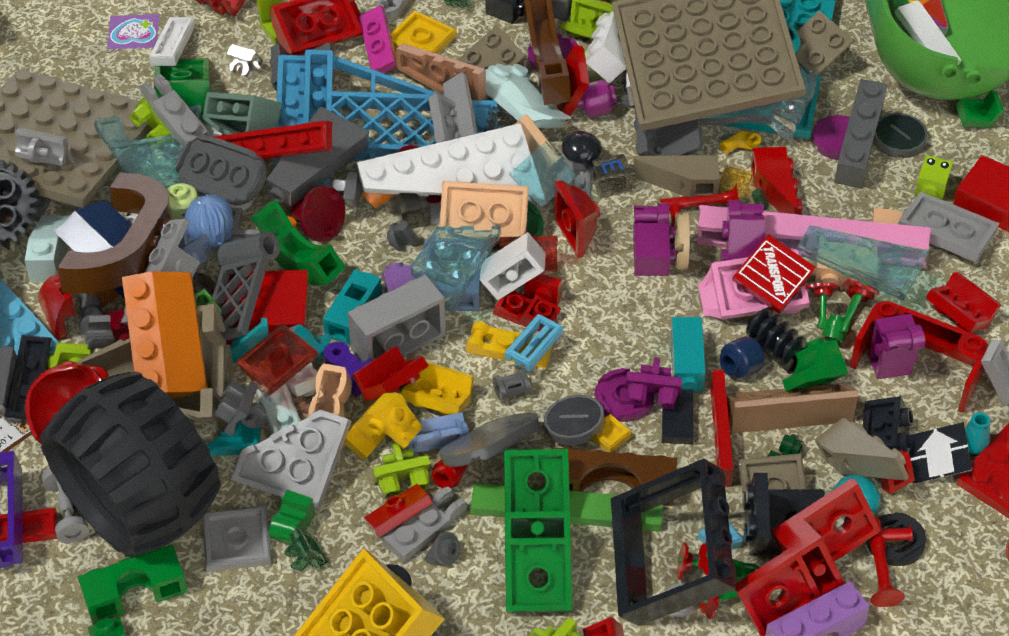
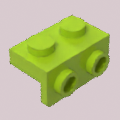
M572 0L570 21L561 23V29L569 31L571 36L588 37L592 42V34L597 29V20L605 12L609 14L613 11L612 4L600 0Z

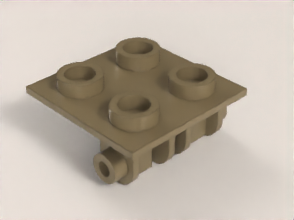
M820 11L797 31L801 40L800 48L796 54L797 61L814 77L820 75L837 58L847 60L852 54L850 46L855 40Z
M496 25L464 53L458 61L488 69L489 66L496 64L505 66L519 64L524 66L522 60L526 55Z

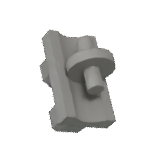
M24 128L16 129L17 145L15 157L28 159V161L33 163L39 161L59 166L66 164V153L68 152L67 137Z

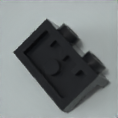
M897 396L865 401L863 428L867 434L872 437L878 436L886 447L891 450L895 448L898 451H910L911 438L909 427L913 426L914 418L911 408L906 407L902 397Z

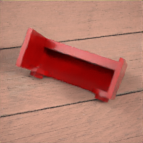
M890 301L876 303L856 336L850 368L856 369L872 340L876 319L911 314L915 324L920 325L923 329L925 348L973 366L965 382L958 411L964 413L985 371L981 360L990 342L978 335Z

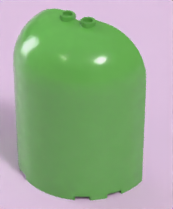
M864 0L880 60L890 75L908 90L927 98L949 101L974 98L993 91L1009 81V0H941L949 27L944 36L961 58L959 65H957L958 57L930 50L914 41L908 31H903L892 17L888 0Z

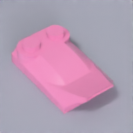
M792 250L799 255L798 250ZM749 257L711 263L707 275L698 284L704 316H712L719 319L753 316L764 308L769 307L732 281L733 275ZM806 283L782 311L783 313L796 314L803 308H809L810 302Z

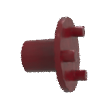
M321 185L314 187L306 194L305 198L294 204L291 213L296 222L301 223L306 236L313 241L327 242L338 236L344 224L346 211L342 195L333 187Z

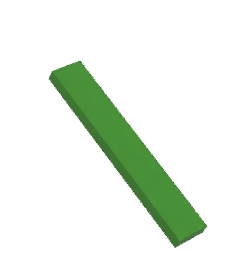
M474 482L470 514L504 517L505 485ZM529 487V488L532 489L533 491H540V490L543 489V488ZM569 491L570 524L612 527L611 498L617 495ZM663 505L641 513L642 530L661 532Z

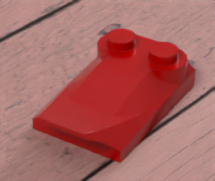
M291 0L273 5L270 9L272 26L279 43L290 55L302 56L305 54V49L313 50L325 43L332 45L363 34L359 20L361 14L355 0Z

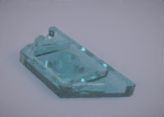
M492 225V230L474 231V226H461L459 228L451 226L436 227L411 265V275L415 279L426 275L444 296L445 308L453 312L499 239L501 226Z

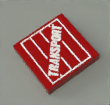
M768 234L733 275L732 281L781 314L815 273L816 267Z

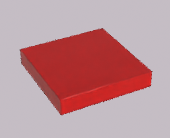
M574 45L566 58L571 102L556 105L559 111L569 116L573 114L590 85L584 48L579 45Z

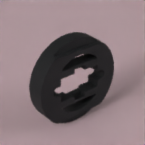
M900 512L878 517L882 528L887 525L891 526L886 529L912 527L913 531L912 541L905 540L904 543L897 544L892 548L888 545L885 546L887 564L891 566H906L917 561L921 557L926 543V534L921 524L913 517ZM868 539L866 541L867 547L873 555V552L871 551L870 541ZM914 544V546H913L911 549H909V550H907V551H904V552H901V551H903L904 549H906V548H908L909 546H911V545Z

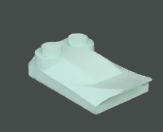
M496 64L486 69V94L494 101H497L516 120L527 114L538 128H560L567 119H571V116L559 111L552 105H544L542 95L529 82L531 76L528 74V69L519 64H514L513 66Z

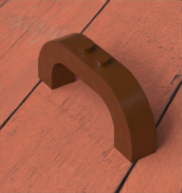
M119 172L110 186L113 208L118 212L136 213L138 216L123 240L114 247L99 252L68 251L57 267L62 293L88 294L111 290L123 286L122 277L145 272L149 264V256L157 247L161 238L162 228L167 222L172 220L169 195L166 188L159 181L140 174Z

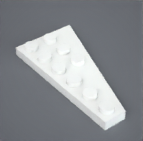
M521 123L357 162L360 180L366 193L398 195L399 193H416L418 196H429V194L442 195L443 181L529 186L528 201L544 204L545 201Z

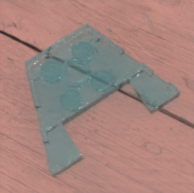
M190 106V110L200 121L201 106ZM120 116L95 120L94 127L126 173L151 177L159 181L166 189L171 185L180 183L178 180L179 173L176 171V161L183 147L173 135L127 141Z

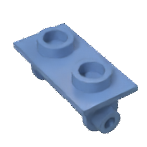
M463 412L419 420L423 428L407 445L406 449H412L413 453L443 448L466 435L468 427L467 423L464 422Z

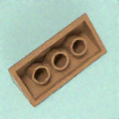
M836 383L789 392L782 388L728 393L726 395L731 433L828 425L837 423L843 417L853 422L858 390L844 383Z

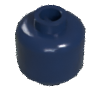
M743 336L723 346L719 359L721 369L733 379H744L762 369L765 360L764 351L755 339Z

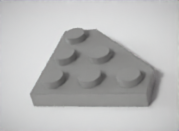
M318 410L310 414L303 421L295 425L291 424L270 435V438L243 449L231 480L279 497H283L288 489L313 498L314 509L320 510L352 421L323 410Z

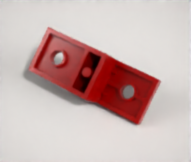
M853 478L771 530L770 532L781 554L735 583L734 591L760 636H765L768 623L844 585L845 582L834 562L881 531L859 484ZM845 516L844 523L840 527L834 528L836 520ZM781 589L780 595L776 599L769 600L774 590Z

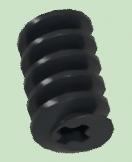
M766 307L750 321L746 328V334H748V337L755 339L764 349L765 353L773 357L776 363L781 364L785 371H792L797 366L795 353L805 349L804 346L807 339L804 336L798 337L796 329L789 330L790 324L787 321L781 323L782 317L779 314L773 315V309Z

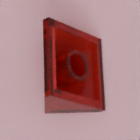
M282 323L236 362L249 379L258 385L259 391L267 398L318 357L319 353Z

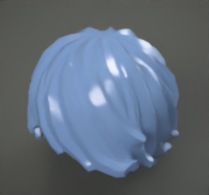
M206 194L191 202L185 213V218L190 221L187 231L191 239L195 240L202 234H207L210 242L202 246L205 250L213 247L217 248L226 243L228 239L233 238L231 233L234 223L232 207L225 198L215 194Z

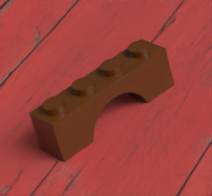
M551 447V449H568L569 491L583 492L590 485L604 480L619 481L633 489L677 470V458L664 455L650 456L630 452L614 453L602 450L591 451L570 447ZM674 500L663 504V506H674Z

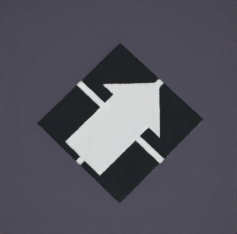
M964 422L910 435L911 450L909 454L915 478L913 484L972 470Z

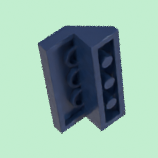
M106 200L74 211L54 232L75 252H99L120 243L132 224ZM123 286L114 288L125 299Z

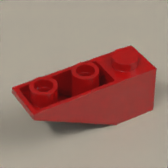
M786 146L753 148L750 167L754 187L779 213L802 215V200L796 196L798 193L797 178L792 177L794 171L793 158H788Z

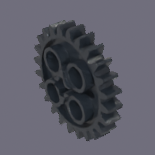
M1 160L0 244L7 250H10V241L13 240L18 245L21 244L19 235L23 234L29 237L30 235L26 230L27 226L36 227L31 218L40 216V213L34 207L41 205V201L33 198L40 193L37 188L32 187L35 183L34 180L30 177L26 178L28 174L23 169L18 171V167L14 163L8 167L7 163ZM11 185V193L3 196V190ZM18 202L17 206H10L11 204H15ZM9 213H13V219L9 223L4 224V217Z

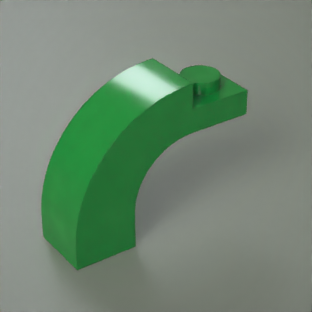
M277 200L270 201L250 217L260 233L269 231L277 237L280 251L278 257L274 260L285 270H308L309 284L316 286L328 285L346 269L331 244L316 245L306 240L294 228Z

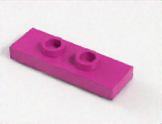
M379 5L359 16L370 69L386 73L397 67V57L386 10L382 5Z

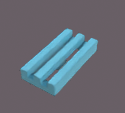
M538 314L505 351V359L508 361L511 359L515 360V365L519 367L523 364L525 370L530 372L563 334V326ZM542 324L545 325V326L541 329V331H540L538 334H536V335L530 340V343H529L528 346L521 352V354L518 353V351H519V350L524 346V344L531 338V336L538 330V328H539Z

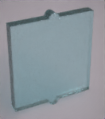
M546 141L509 173L519 186H529L528 196L540 209L555 197L556 181L561 180L569 184L577 177L574 171L564 162V156H559Z

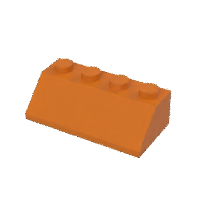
M151 271L122 277L134 372H139L143 377L154 381L172 399L200 394L201 389H207L192 273Z

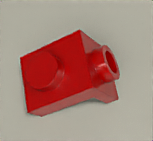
M540 273L523 284L525 285V297L533 299L536 294L558 306L561 299L562 279Z

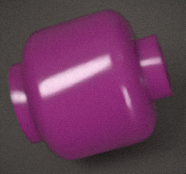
M604 79L590 82L589 87L578 104L579 111L585 110L586 115L590 118L612 113L613 106H617L613 84L609 85Z

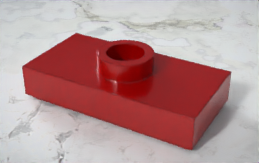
M415 484L400 495H394L387 499L384 505L366 515L364 519L378 537H382L432 505L433 502L429 494L420 485Z

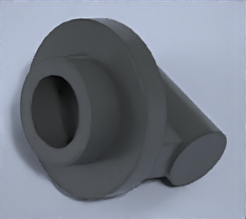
M401 221L399 224L392 223L390 230L387 231L388 242L397 251L404 250L406 245L417 246L420 242L419 237L406 221Z
M451 532L439 533L424 560L431 565L436 563L451 565L455 563L460 554L458 538Z

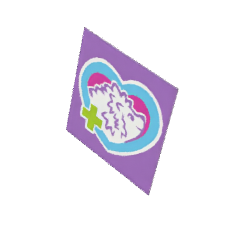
M159 14L110 16L107 49L154 48L158 39Z

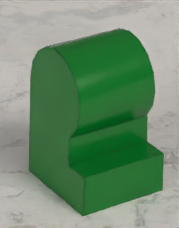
M287 489L281 499L282 505L271 521L269 537L295 546L315 517L313 498Z

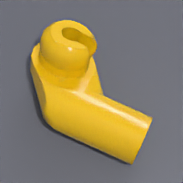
M739 131L721 141L719 148L724 154H728L735 149L751 151L753 148L759 147L762 138L756 132Z

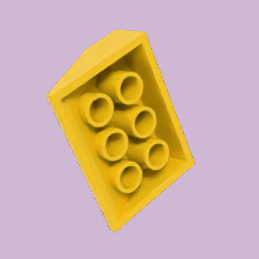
M363 548L294 636H432L445 618L424 597L368 550Z

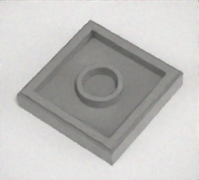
M267 506L211 512L203 515L207 572L272 565Z

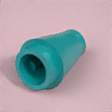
M974 413L965 427L969 454L979 455L990 444V417L985 413Z

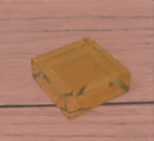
M726 166L720 179L719 192L725 193L735 187L737 183L738 196L745 198L752 181L753 172Z

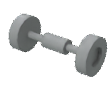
M47 468L42 474L43 485L49 491H59L57 500L61 515L65 516L55 527L57 539L65 544L83 540L89 534L87 521L83 517L72 516L74 509L71 500L61 489L50 468Z

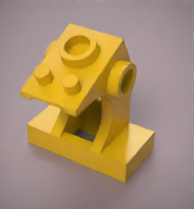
M397 392L384 393L369 406L349 429L344 444L364 461L386 435L405 449L423 426L409 409L406 399Z

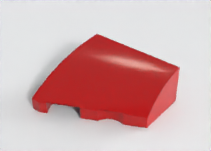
M56 274L50 276L43 283L38 293V301L53 336L57 340H61L67 337L64 319L74 316L75 310L70 292L62 293L60 279Z

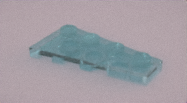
M812 225L809 226L797 246L800 255L903 301L930 252Z

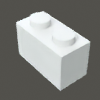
M527 232L481 262L480 281L499 300L545 271V251Z

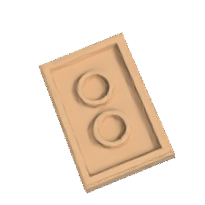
M443 181L439 239L482 240V242L510 244L526 234L529 186Z

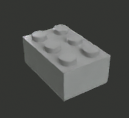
M423 275L415 280L408 281L401 287L382 294L380 297L364 305L357 306L348 312L351 350L361 362L369 358L373 361L392 347L397 346L402 356H405L445 336L444 296L429 278Z

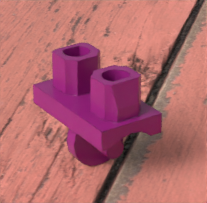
M654 357L653 366L641 364L640 373L627 371L626 389H628L629 403L645 405L647 392L659 393L657 406L665 409H674L677 396H681L682 378L671 377V368L660 367L661 358Z

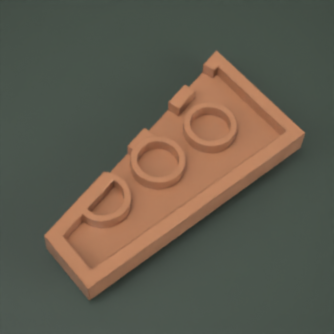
M404 43L396 48L397 69L438 93L444 94L443 83L463 72L467 74L471 100H486V69Z

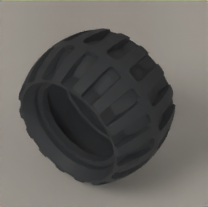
M139 372L113 375L84 388L57 411L40 436L42 453L46 457L48 466L65 495L71 500L80 515L93 527L95 532L102 539L106 540L113 549L124 553L127 557L154 551L180 538L203 517L221 488L217 465L214 463L205 441L201 439L193 423L177 406V403L169 395L162 391L154 381L143 377Z

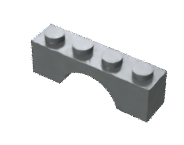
M860 79L837 164L835 183L862 189L876 129L884 107L888 84Z

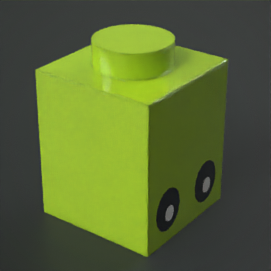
M926 155L918 176L914 196L916 197L921 191L943 200L953 161Z

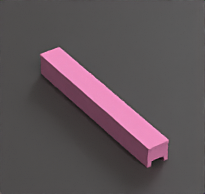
M699 206L698 245L726 248L727 238H722V221H727V207ZM767 211L762 213L765 217V237L768 234L791 250H798L800 256L816 257L819 242L877 248V263L926 267V257L931 235L930 227Z

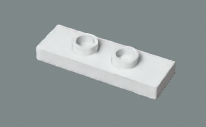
M170 17L149 56L150 66H176L196 26L194 18Z

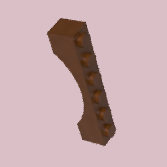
M523 0L524 15L544 105H557L571 102L569 73L566 60L563 58L559 46L552 1Z

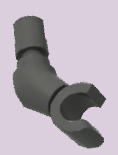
M91 293L78 294L82 315L79 324L82 337L85 339L86 348L101 349L115 343L116 340L110 327V315H103L101 300L91 297Z

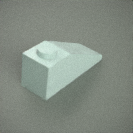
M42 215L30 235L24 261L31 283H42L52 275L57 274L59 276L57 267L64 258L67 243L54 231L70 215Z

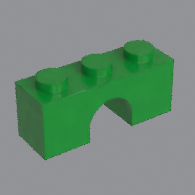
M173 544L133 558H125L118 563L100 569H92L85 574L77 576L92 624L105 618H113L125 614L121 600L125 592L133 587L141 586L150 589L156 603L188 592L185 577Z

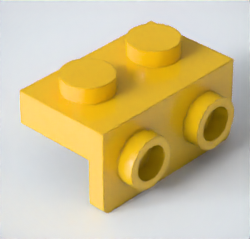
M427 362L428 367L419 373L421 378L412 384L404 386L401 395L413 406L433 409L445 416L460 413L469 405L474 376Z

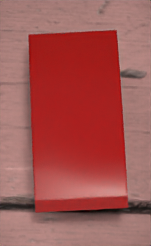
M513 290L499 299L492 314L527 327L538 314L555 321L561 308L536 294L531 300ZM542 324V325L538 328V331H541V329H542L545 325Z

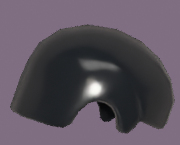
M585 131L568 134L561 146L562 153L568 160L584 164L586 169H590L594 164L597 168L603 154L601 141L595 135Z

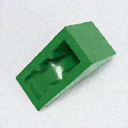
M817 338L805 343L806 348L795 353L797 366L794 373L782 380L785 391L789 392L828 384L847 375L848 371L837 340L824 342L823 338Z

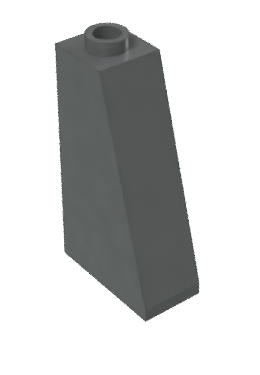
M320 106L308 123L324 120L333 122L332 151L282 157L266 179L267 195L272 200H277L278 203H284L292 207L314 187L321 185L368 148L369 131Z

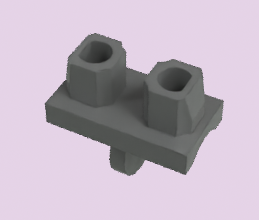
M231 380L223 391L222 400L217 406L214 415L227 422L224 430L227 434L232 436L235 433L239 420L246 427L254 429L260 428L265 424L267 419L265 408L258 403H252L258 389L257 384L250 381L248 386L244 388Z

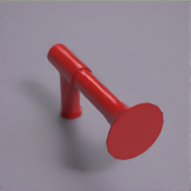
M736 183L735 187L725 193L660 199V203H669L671 226H675V216L677 212H681V209L699 207L700 205H727L728 200H739L738 187Z
M875 518L881 531L871 537L869 541L875 562L878 589L871 596L870 602L877 607H892L901 603L905 596L902 591L896 590L891 583L884 541H912L913 531L912 527L882 529L880 519Z

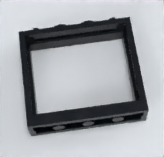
M703 458L611 498L619 617L637 626H641L735 590L734 575L736 569L732 559V535L729 529V505L726 500V476L723 469ZM701 489L709 575L647 598L641 513Z

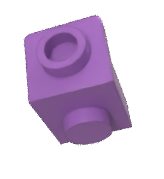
M403 262L386 266L387 270H384L381 274L387 292L405 285L410 280H415L412 265L404 266Z

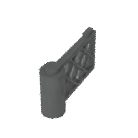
M269 231L224 243L218 249V261L222 267L212 299L220 307L227 297L229 298L220 308L226 331L221 332L226 341L247 336L268 261L274 260L279 255L280 246L277 237ZM253 269H255L254 273L248 279H246V277L253 271ZM236 274L233 277V279L228 283L230 275ZM243 282L242 286L234 294H232V292L240 285V283ZM247 294V297L239 304L238 302ZM235 307L236 309L225 320V316ZM240 318L238 327L231 329V327H232V326L238 321V319Z

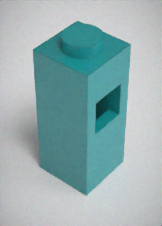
M354 269L323 317L324 334L329 333L333 340L351 346L348 312L382 295L381 278L372 273H365Z
M672 317L670 333L672 377L682 378V389H693V392L704 391L706 373L702 317Z

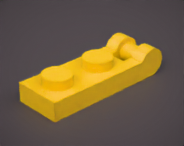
M476 321L472 325L470 331L472 337L468 338L465 349L470 354L506 360L505 351L521 333L489 327L485 322ZM535 335L531 336V338L524 344V346L518 351V353L521 354V352L528 346L530 340ZM483 339L491 341V343H485L483 342ZM553 346L535 365L536 367H547Z

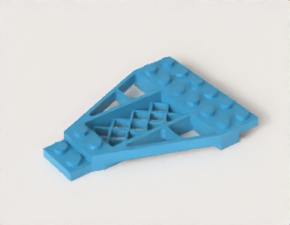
M305 49V56L278 55L277 101L281 102L277 127L308 123L320 106L350 122L360 116L367 123L362 127L363 129L369 131L373 128L380 134L373 142L369 139L368 148L354 159L369 160L397 153L403 146L409 145L413 141L420 147L436 144L435 139L427 143L420 136L427 130L434 135L432 118L428 120L420 112L430 111L428 98L436 92L334 56L333 50ZM339 69L371 81V92L332 91V71ZM377 83L402 93H376L375 84ZM472 100L477 132L482 133L497 129V101ZM340 108H349L352 109L353 112L350 113L347 117H344L337 110H339ZM367 109H378L380 113L372 118L365 111ZM406 110L408 114L400 119L393 111ZM386 117L394 123L388 130L379 124ZM413 118L422 124L415 131L407 125ZM399 129L408 135L401 143L392 136ZM387 140L390 144H382V143ZM282 157L274 158V168L282 159ZM330 178L321 185L330 186Z

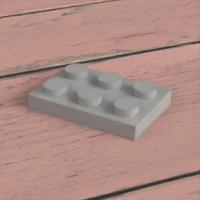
M921 191L898 221L900 225L930 227L929 243L974 262L978 261L997 233L1000 224Z

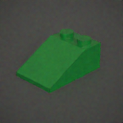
M209 58L179 59L176 66H155L154 77L160 74L163 75L170 83L172 91L175 90L195 116H202L206 94L210 92ZM154 84V89L156 90L158 97L161 98L163 95L159 92V90Z

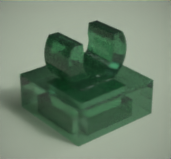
M300 528L289 535L293 545L288 546L284 553L290 558L298 555L296 561L290 564L292 569L302 571L308 564L319 569L328 562L317 537Z

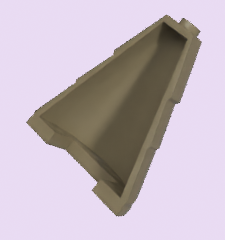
M212 303L196 307L207 389H201L200 394L173 398L186 417L202 422L222 420L215 416L214 413L222 400L223 391L233 380L230 344L226 345V339L221 334V332L226 331V327L217 306ZM130 338L125 341L119 340L76 363L103 367L109 377L126 372L132 373L134 372Z

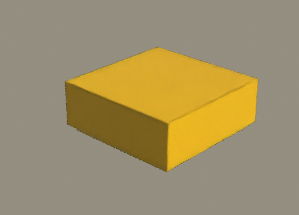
M609 414L605 417L606 424L602 432L598 436L595 433L589 438L606 452H614L632 438V431Z

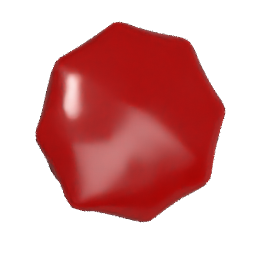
M65 361L41 373L30 386L25 400V415L34 439L42 444L40 436L57 411L84 388L109 377L107 371L99 366Z

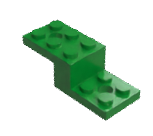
M568 449L504 450L506 612L572 611ZM533 473H540L546 478V485L540 491H533L528 486L527 480ZM536 568H541L548 574V582L541 588H536L529 582V574Z

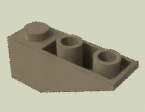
M718 155L634 156L633 178L682 196L692 197L718 194L720 184Z
M844 417L815 439L825 461L842 474L907 480L909 478L904 467L906 461L897 449H889L878 436H870L860 424L856 423L854 425Z

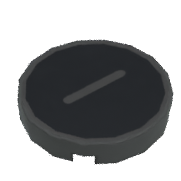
M891 113L880 118L873 143L879 151L888 156L897 157V155H904V158H910L920 154L925 148L928 132L926 126L912 115Z
M585 395L562 398L552 404L544 415V427L547 435L560 445L574 446L584 444L590 441L589 437L595 433L598 436L606 424L603 406L598 400Z

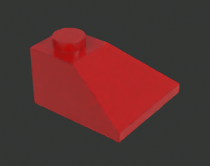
M559 180L555 182L554 220L576 257L581 258L584 256L597 230V218L600 217V210L597 203L591 201L586 191Z

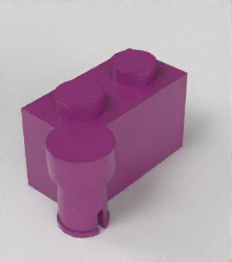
M728 200L727 221H722V238H727L726 249H721L720 261L749 257L764 240L765 217L762 215L764 213L763 203L749 204L740 203V200Z
M657 203V206L634 205V276H669L670 265H675L676 249L670 248V244H674L675 229L674 226H669V203Z
M911 314L876 319L868 358L877 380L912 374L914 363L918 361V350L925 347V336L922 327L915 324Z

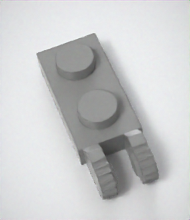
M160 74L153 78L155 86L163 95L161 98L158 97L156 90L150 84L145 82L140 86L141 94L151 105L150 108L182 147L189 141L194 142L198 136L207 135L208 130L175 90L172 91L170 83L163 75Z
M448 486L442 488L441 491L434 495L432 505L383 536V544L405 563L433 541L439 533H443L449 528L451 523L464 513L468 504L463 498H460L449 505L444 513L440 509L452 499L454 491Z

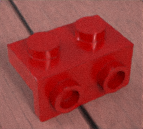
M959 272L952 273L945 286L931 288L926 296V299L934 304L933 308L936 311L948 315L956 321L955 324L958 328L970 333L987 329L1001 307L997 300Z
M395 346L353 373V378L365 400L369 401L379 398L384 393H399L398 387L403 384L407 386L420 379L419 373L426 369L428 364L423 356L405 361L399 348Z

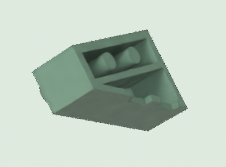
M207 92L202 119L226 135L276 128L280 119L281 102L255 95Z

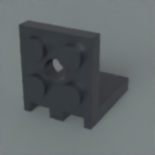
M754 473L751 482L746 483V491H743L742 494L743 511H748L747 523H744V542L749 543V555H780L781 551L770 531L784 523V518L787 515H796L825 496V490L768 489V473Z

